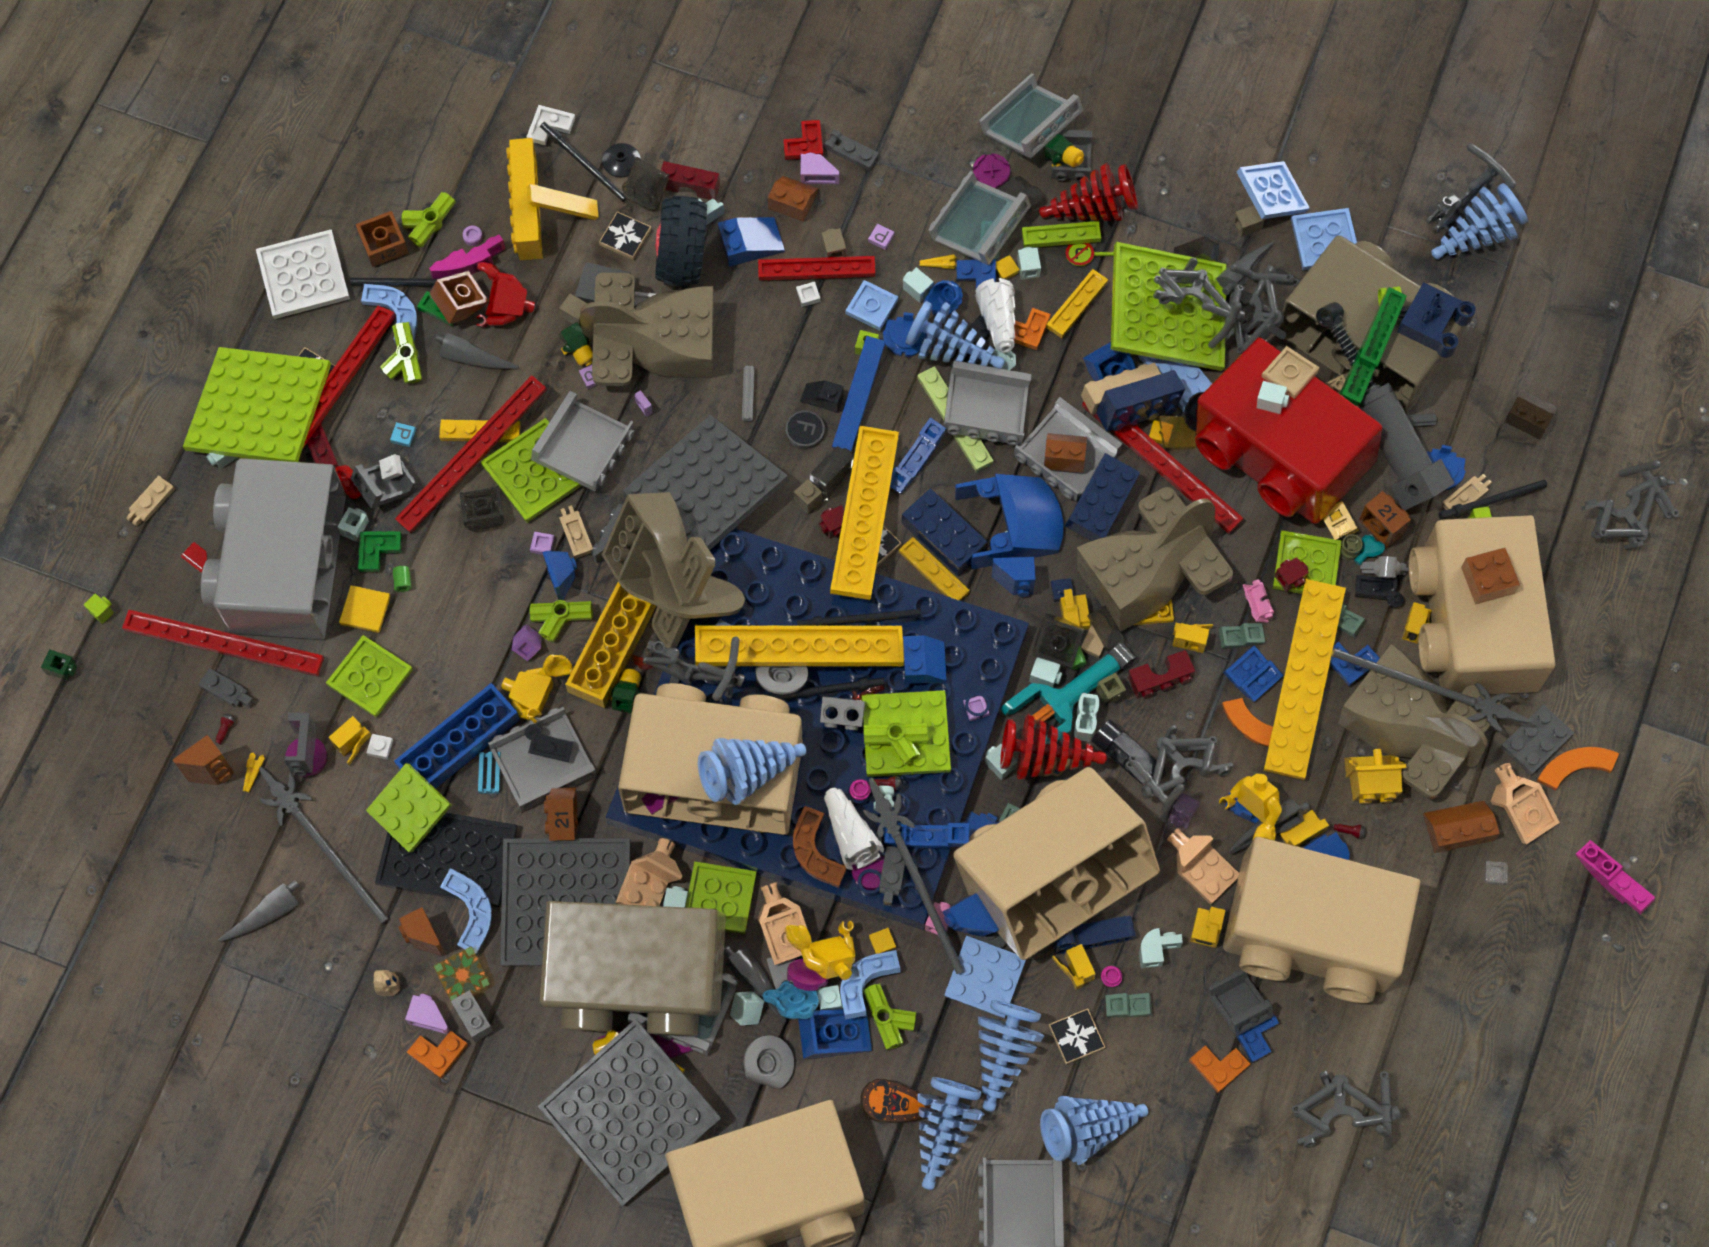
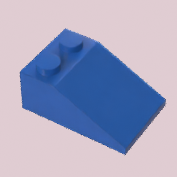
M774 217L733 218L718 222V232L729 267L785 252Z
M843 1009L814 1011L813 1016L808 1019L798 1018L803 1059L826 1058L872 1051L867 1010L866 1016L846 1020Z

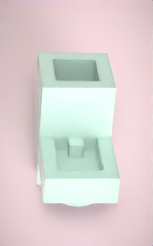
M1159 928L1148 932L1143 938L1139 949L1141 968L1162 966L1164 963L1162 950L1181 948L1183 943L1182 934L1176 935L1175 932H1168L1160 936Z

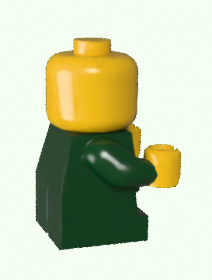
M1057 134L1043 147L1045 157L1052 159V167H1062V164L1059 162H1064L1075 168L1082 164L1084 160L1083 151L1074 147L1071 142H1068L1060 134Z
M578 322L560 331L559 336L565 343L563 348H561L563 354L573 353V357L580 366L586 365L587 367L591 365L593 350L587 345L590 340L582 333Z
M625 669L622 672L619 683L611 691L610 700L612 701L613 710H623V712L632 713L635 696L640 694L638 688L642 677L638 671Z

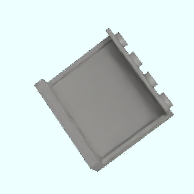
M953 361L943 425L947 428L946 432L951 435L959 434L970 438L987 439L991 442L999 441L1009 445H1021L1025 435L1023 430L1031 374Z
M569 391L532 449L531 460L596 491L599 485L602 486L604 484L607 471L613 469L617 455H622L625 449V442L631 440L634 434V430H632L633 421H630L627 426L576 401L577 394Z
M1059 397L1055 402L1053 410L1020 446H1015L1014 456L1020 463L1028 465L1034 474L1044 477L1050 486L1060 489L1066 498L1077 502L1103 455L1107 453L1116 458L1121 452L1122 443ZM1047 433L1087 437L1084 473L1050 470L1044 466Z
M564 707L560 709L554 708L547 715L541 718L536 717V723L530 720L528 724L522 727H514L508 734L495 736L488 743L521 812L546 801V795L550 794L551 788H574L597 777L596 770L587 757L565 713ZM530 724H536L541 728V734L574 741L569 762L528 753L531 740L525 736L526 727Z
M983 1158L982 1164H978V1177H982V1186H978V1199H983V1208H979V1221H983V1230H979V1244H983V1247H1064L1062 1161H1056L1054 1158L1052 1160H986V1158Z

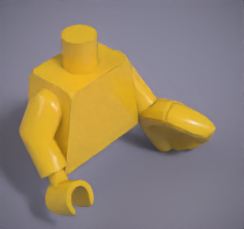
M549 655L545 659L543 667L530 669L525 672L521 671L518 673L515 681L505 677L501 689L510 692V703L518 712L520 718L536 723L535 717L542 715L543 708L554 685L552 677L549 676L558 677L571 674L572 664L563 655Z
M1255 774L1252 777L1247 776L1239 780L1230 790V795L1220 798L1219 804L1227 801L1228 805L1225 809H1228L1235 805V798H1237L1241 805L1263 822L1256 829L1253 840L1255 837H1262L1275 841L1274 825L1282 812V807L1280 805L1278 789L1267 781V776L1264 774Z
M843 921L838 927L839 933L844 935V938L837 936L812 943L810 933L804 925H787L785 927L788 941L793 947L800 950L803 962L808 969L817 972L825 979L839 976L842 980H847L851 977L852 964L855 962L853 937H850V932L854 927L852 921L847 923V928L844 927Z

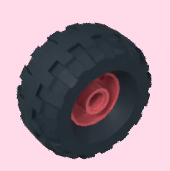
M673 195L672 198H665L662 202L660 224L657 229L655 243L657 253L655 278L658 281L664 282V285L689 287L690 285H697L700 281L705 243L707 204L699 201L698 198Z

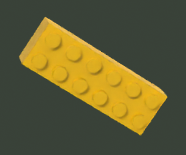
M533 138L509 140L510 147L506 148L507 159H509L507 170L508 176H510L508 187L511 194L509 205L512 211L510 222L513 229L511 240L514 246V253H518L520 261L543 259L540 207L528 204L527 196L528 185L538 186L537 157Z
M617 583L565 684L567 692L605 708L611 697V691L617 685L656 605L629 594Z

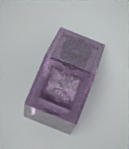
M1182 793L1172 808L1169 820L1178 828L1188 829L1199 810L1201 802Z

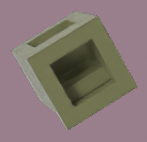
M1114 673L1099 681L1096 691L1105 704L1109 701L1112 703L1120 699L1126 688L1118 675Z

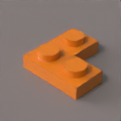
M1032 308L1026 324L1015 321L1014 343L1037 350L1051 314Z
M449 1031L439 1046L435 1047L420 1035L407 1051V1054L442 1079L468 1046V1043L452 1031Z
M1205 1045L1189 1059V1062L1217 1093L1250 1066V1063L1237 1048L1219 1061Z

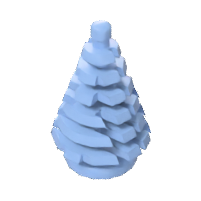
M1502 183L1497 187L1498 194L1503 202L1501 205L1484 186L1481 188L1479 195L1482 201L1477 196L1471 200L1475 212L1469 206L1463 210L1468 223L1461 216L1456 219L1460 232L1453 226L1448 230L1451 238L1448 240L1444 235L1440 240L1442 245L1431 251L1435 259H1440L1446 253L1450 256L1456 255L1457 253L1454 249L1456 247L1462 253L1468 251L1465 241L1474 250L1481 248L1477 237L1486 246L1493 245L1490 235L1497 243L1505 241L1503 233L1510 240L1518 238L1517 232L1507 214L1510 213L1519 224L1527 223L1528 218L1518 199L1506 184Z
M925 301L906 339V344L912 346L916 343L922 332L927 334V339H924L918 355L919 359H925L928 356L929 350L933 348L936 339H938L930 360L937 361L947 343L949 347L947 352H945L943 362H950L958 348L960 351L956 361L964 362L967 354H970L968 363L975 364L980 359L982 360L980 364L982 366L991 364L995 368L1001 369L1005 360L1000 356L993 355L995 349L989 346L987 351L983 349L986 341L982 337L976 345L973 344L977 335L973 328L968 333L966 339H963L968 326L964 319L955 331V335L952 334L959 318V314L955 310L952 312L951 318L947 320L944 330L942 329V324L945 323L950 310V305L947 302L942 305L940 312L937 313L934 323L928 322L932 304Z
M718 738L714 740V746H712L711 751L700 752L697 763L698 773L705 793L713 802L721 801L726 796L728 801L737 805L743 802L747 796L752 795L756 788L758 790L766 782L774 778L775 774L781 773L785 770L786 766L792 765L796 757L804 756L806 748L802 743L792 746L789 742L779 744L778 741H771L765 744L764 740H756L754 742L747 739L741 741L740 739L727 740L725 738Z
M992 1000L990 1007L998 1013L1007 1015L1006 1022L978 1016L979 1025L999 1032L979 1031L980 1039L1000 1046L979 1044L981 1053L996 1058V1060L981 1058V1066L993 1070L992 1073L982 1071V1080L989 1082V1086L982 1085V1093L987 1095L983 1108L990 1112L995 1110L997 1098L1002 1099L1006 1092L1000 1090L1001 1086L1010 1087L1013 1083V1080L1004 1077V1074L1018 1076L1021 1072L1020 1068L1007 1063L1026 1065L1029 1060L1028 1057L1011 1050L1034 1053L1037 1047L1020 1039L1041 1042L1045 1036L1037 1031L1019 1026L1020 1020L1038 1022L1042 1014L997 1000Z
M932 1077L931 1086L947 1093L946 1098L938 1099L939 1096L918 1093V1102L925 1106L931 1105V1108L919 1107V1116L922 1118L926 1117L928 1121L936 1123L933 1125L926 1121L919 1122L920 1130L936 1136L935 1138L920 1135V1143L932 1149V1151L920 1149L921 1158L929 1161L928 1164L921 1163V1171L926 1173L925 1178H923L922 1187L927 1190H933L936 1176L942 1177L946 1170L940 1168V1164L950 1166L954 1160L943 1153L958 1154L961 1147L949 1141L954 1140L958 1143H965L969 1138V1135L961 1134V1131L953 1128L957 1127L962 1131L968 1132L973 1131L977 1124L972 1121L967 1122L965 1118L981 1120L985 1115L977 1108L969 1109V1105L958 1103L960 1098L978 1100L981 1096L980 1090L939 1077Z
M1060 1096L1058 1097L1059 1102L1055 1103L1054 1109L1050 1108L1042 1112L1040 1129L1045 1147L1052 1158L1056 1161H1063L1068 1157L1072 1162H1077V1165H1081L1109 1142L1115 1140L1118 1135H1122L1129 1127L1134 1126L1138 1122V1117H1146L1148 1115V1108L1145 1104L1136 1105L1135 1107L1134 1104L1128 1102L1110 1101L1108 1104L1107 1100Z

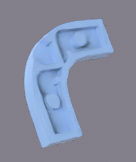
M364 284L361 299L362 305L389 308L395 313L397 323L409 322L415 343L418 319L413 303L403 292L396 288Z
M450 868L440 887L463 900L469 909L468 925L457 945L466 950L472 948L474 954L477 955L490 930L492 921L491 904L485 891L479 884Z
M896 950L867 956L852 965L851 977L847 980H842L840 987L845 1020L866 1016L863 989L870 980L879 976L900 972Z

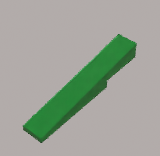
M1388 287L1339 393L1355 406L1359 405L1362 401L1372 374L1380 362L1407 295L1391 287Z

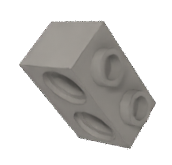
M823 697L820 722L825 723L824 727L837 728V724L845 725V729L858 730V726H863L865 701ZM828 707H835L837 709L838 715L836 718H829L826 711ZM848 710H857L859 713L858 719L855 721L849 720L847 717Z
M470 990L451 1001L475 1043L494 1032Z

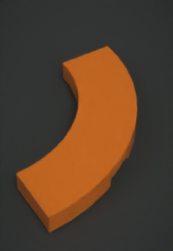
M1243 698L1222 702V707L1228 720L1244 737L1258 745L1261 744L1269 747L1273 726L1267 725L1254 717L1247 709Z
M1583 747L1567 751L1557 756L1544 768L1537 782L1556 790L1564 778L1580 769H1597L1611 773L1619 753L1598 747Z

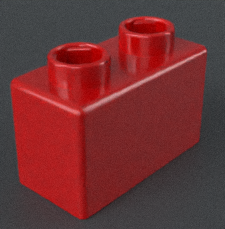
M1258 337L1198 398L1195 444L1204 458L1217 468L1228 470L1235 465L1258 482L1257 489L1261 498L1280 515L1290 517L1298 512L1310 522L1317 524L1377 462L1382 425L1315 376L1295 399L1289 396L1287 407L1282 408L1281 414L1258 409V395L1263 381H1266L1262 378V373L1281 353L1267 341Z

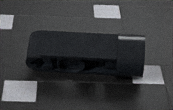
M1108 720L1097 731L1091 741L1139 783L1141 782L1131 771L1125 768L1130 755H1135L1139 763L1153 777L1157 760L1124 733L1112 720ZM1163 768L1161 780L1166 776L1165 768Z

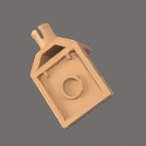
M1510 763L1502 764L1500 768L1497 767L1495 769V773L1498 775L1501 783L1496 786L1491 803L1492 805L1505 808L1523 844L1527 845L1560 823L1540 783L1516 776Z
M1177 828L1174 831L1175 833H1172L1167 838V841L1178 850L1176 855L1177 872L1212 905L1238 880L1239 872L1211 846L1213 841L1211 836H1192L1189 838Z
M660 838L654 852L631 861L616 900L617 904L660 906L668 883L681 880L682 878L675 860L670 858L675 846L673 842Z
M777 882L769 884L772 894L768 885L760 887L766 903L763 904L757 921L761 925L773 963L776 965L802 955L800 950H797L788 941L785 927L787 925H804L807 928L800 906L785 897H781Z

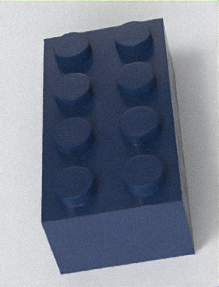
M1173 370L1112 388L1104 392L1096 414L1106 432L1118 431L1128 425L1134 426L1148 419L1154 420L1161 415L1173 414L1177 410L1185 387L1176 371Z
M1105 453L1069 516L1065 527L1090 541L1106 537L1140 472Z
M931 488L902 513L901 523L957 576L961 575L971 565L972 554L987 551V541Z

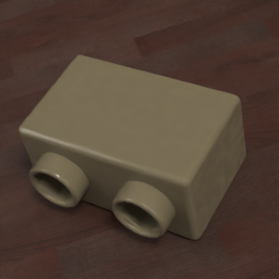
M1338 235L1334 237L1285 300L1282 310L1284 322L1278 328L1286 332L1285 341L1339 376L1343 375L1346 379L1352 366L1349 365V361L1346 360L1347 357L1341 351L1342 348L1341 346L1339 347V342H1336V337H1333L1334 333L1331 332L1332 330L1321 326L1317 322V310L1331 302L1339 303L1344 310L1342 325L1346 327L1347 335L1351 336L1350 340L1353 341V346H1356L1355 349L1359 352L1379 308L1378 289L1400 286L1402 293L1407 295L1403 306H1410L1421 286L1393 269L1391 258L1379 246L1367 241H1359L1354 244L1343 236ZM1427 283V284H1429V285H1431V286H1433V287H1435V288H1437V289H1439V290H1441V291H1443V292H1445V293H1447V294L1453 296V295H1452L1448 290H1446L1445 288H1443V287H1441V286H1439V285H1437V284ZM1452 317L1443 334L1453 333L1459 341L1465 326L1458 325L1454 321V317ZM1398 318L1380 362L1371 378H1373L1372 381L1376 385L1380 384V386H1383L1387 383L1391 385L1392 391H1394L1407 415L1449 358L1441 357L1437 351L1398 333L1397 331L1403 318Z
M547 901L540 1003L544 1007L562 1009L561 1028L566 1030L610 1032L613 1025V1012L648 1013V1034L697 1036L699 1016L715 1017L719 1015L721 1009L726 914L716 909Z

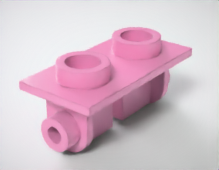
M1255 580L1252 582L1253 585L1244 584L1245 597L1251 607L1253 618L1256 622L1268 623V619L1273 618L1272 614L1274 611L1269 599L1262 601V598L1267 596L1263 582Z

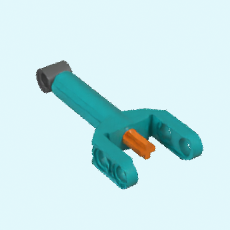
M1121 642L1109 654L1062 689L1031 683L1008 700L1000 710L1005 716L1014 714L1039 695L1041 702L1045 706L1032 715L1035 724L1039 720L1044 722L1051 716H1054L1061 724L1057 727V744H1059L1062 732L1070 735L1073 705L1079 701L1083 693L1089 694L1097 688L1099 681L1120 671V668L1125 669L1136 657Z

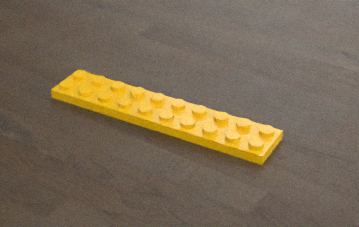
M860 426L830 594L871 600L899 436L897 431Z
M1305 579L1306 583L1303 587L1263 770L1300 780H1305L1346 590L1344 587Z
M695 626L696 666L701 662L712 666H727L731 640L735 636L740 639L736 666L904 665L902 626Z

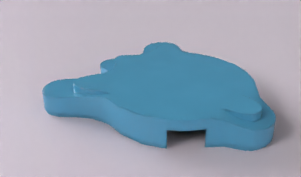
M788 981L783 982L778 989L767 990L763 993L765 1002L775 1005L782 1016L790 1019H808L812 1017L819 1004L816 990L805 991L795 987Z

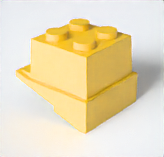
M1374 749L1373 756L1344 758L1346 778H1350L1353 801H1359V804H1370L1373 800H1380V803H1391L1402 793L1401 770L1406 768V764L1399 761V757L1395 755L1382 756L1381 749Z

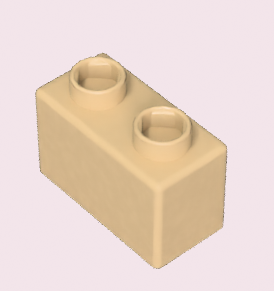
M1529 515L1437 521L1425 546L1413 547L1409 555V580L1412 592L1416 596L1428 595L1430 610H1432V623L1423 624L1419 631V657L1422 669L1426 673L1438 672L1440 686L1462 693L1467 686L1475 685L1476 683L1485 687L1489 695L1539 692L1555 668V657L1534 517ZM1506 548L1520 586L1513 595L1475 605L1461 568L1467 557Z
M677 683L659 686L656 695L637 694L634 699L618 786L624 811L637 815L782 835L788 834L801 757H796L792 765L786 766L785 770L775 774L774 778L766 782L758 790L756 788L752 795L747 796L743 802L737 805L728 801L726 796L718 802H713L707 796L700 781L697 763L700 752L711 751L712 746H714V740L718 738H725L727 740L740 739L741 741L747 739L754 742L756 740H764L765 744L771 741H778L779 744L789 742L792 746L799 743L803 744L800 716L790 714V707L786 702L766 695L745 696L740 700L738 707L706 702V695L703 691L689 685ZM646 793H654L660 796L665 795L663 808L651 815L641 800ZM669 796L680 797L668 805Z
M1091 767L1084 768L1067 780H1059L1048 784L1041 790L1034 801L998 824L979 828L969 837L968 843L954 852V859L968 895L978 894L999 928L997 933L1021 960H1026L1155 877L1160 871L1144 820Z
M1255 837L1242 859L1223 948L1226 952L1240 955V969L1252 976L1267 980L1284 981L1289 978L1291 969L1325 978L1323 989L1327 994L1335 998L1356 1003L1372 1002L1375 992H1385L1402 974L1421 881L1411 876L1274 840Z
M827 1100L679 1148L665 1155L693 1247H767L802 1235L805 1247H826L853 1236L856 1230L852 1218L864 1212V1194L833 1100Z

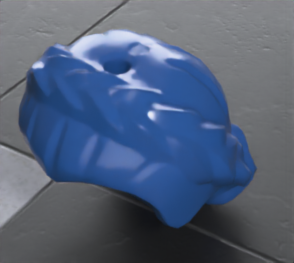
M942 280L930 289L928 295L925 296L924 303L928 301L932 304V314L936 317L942 305L947 302L950 305L948 313L950 315L962 303V289L954 281Z

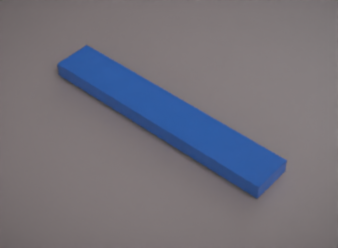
M866 336L832 445L834 449L852 453L886 344L884 340Z

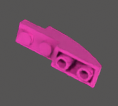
M498 234L487 239L482 245L472 248L467 254L462 248L458 251H453L448 257L435 262L429 268L433 279H441L467 271L471 274L481 271L477 268L479 262L493 264L492 257L505 250L504 241Z
M1591 840L1576 853L1580 862L1606 890L1622 904L1626 902L1640 915L1655 901V896L1623 871L1622 865Z

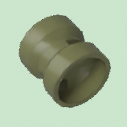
M1354 534L1345 536L1341 544L1340 555L1346 560H1354L1362 549L1363 543L1361 538Z

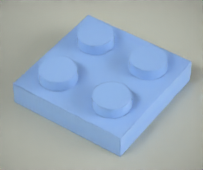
M864 280L847 307L845 314L880 331L898 302V296Z

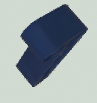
M1123 916L1081 924L1053 943L1056 954H1065L1066 950L1081 944L1085 950L1130 941L1136 938L1132 917Z

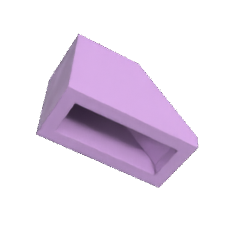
M815 153L801 154L802 183L839 184V171L822 155Z
M420 994V996L413 995L405 1018L406 1022L409 1025L448 1034L450 1029L432 997L425 994Z

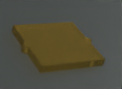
M1158 417L1160 424L1159 434H1161L1163 448H1196L1195 431L1186 426L1184 417Z

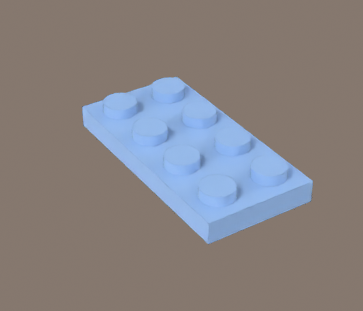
M1138 355L1143 364L1155 363L1161 374L1173 370L1176 371L1185 387L1178 405L1183 412L1188 400L1194 394L1205 392L1212 385L1198 366Z

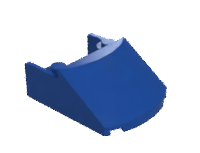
M995 474V477L955 485V500L978 496L985 499L999 497L1008 531L996 534L991 538L990 551L972 554V570L992 566L993 558H1036L1059 552L1063 538L1062 512L1055 494L1042 478Z

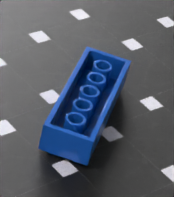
M490 683L394 760V763L399 771L405 763H409L436 789L489 746L488 743L495 736L504 734L520 721L518 712L497 688Z

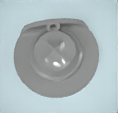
M760 666L755 668L759 684L767 691L775 694L794 693L805 685L808 678L807 666Z
M770 1035L762 1036L755 1039L748 1046L744 1055L745 1076L750 1080L779 1089L789 1081L793 1073L794 1057L790 1047L782 1039Z

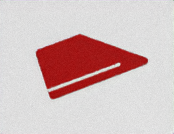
M193 542L181 557L202 573L203 566L207 560V552Z

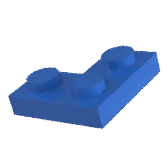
M993 259L990 265L977 260H957V281H976V288L986 280L994 278V282H996V259Z
M1340 642L1333 646V650L1338 649L1349 653ZM1369 645L1355 654V656L1377 663L1380 659ZM1331 655L1330 666L1348 686H1351L1370 671Z
M1274 1013L1272 1018L1236 1036L1251 1063L1271 1053L1262 1033L1279 1024Z

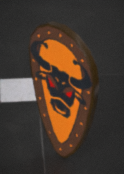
M875 1079L868 1082L860 1096L861 1107L864 1113L870 1119L882 1123H906L924 1119L919 1116V1107L931 1108V1105L925 1106L918 1102L919 1092L887 1079Z

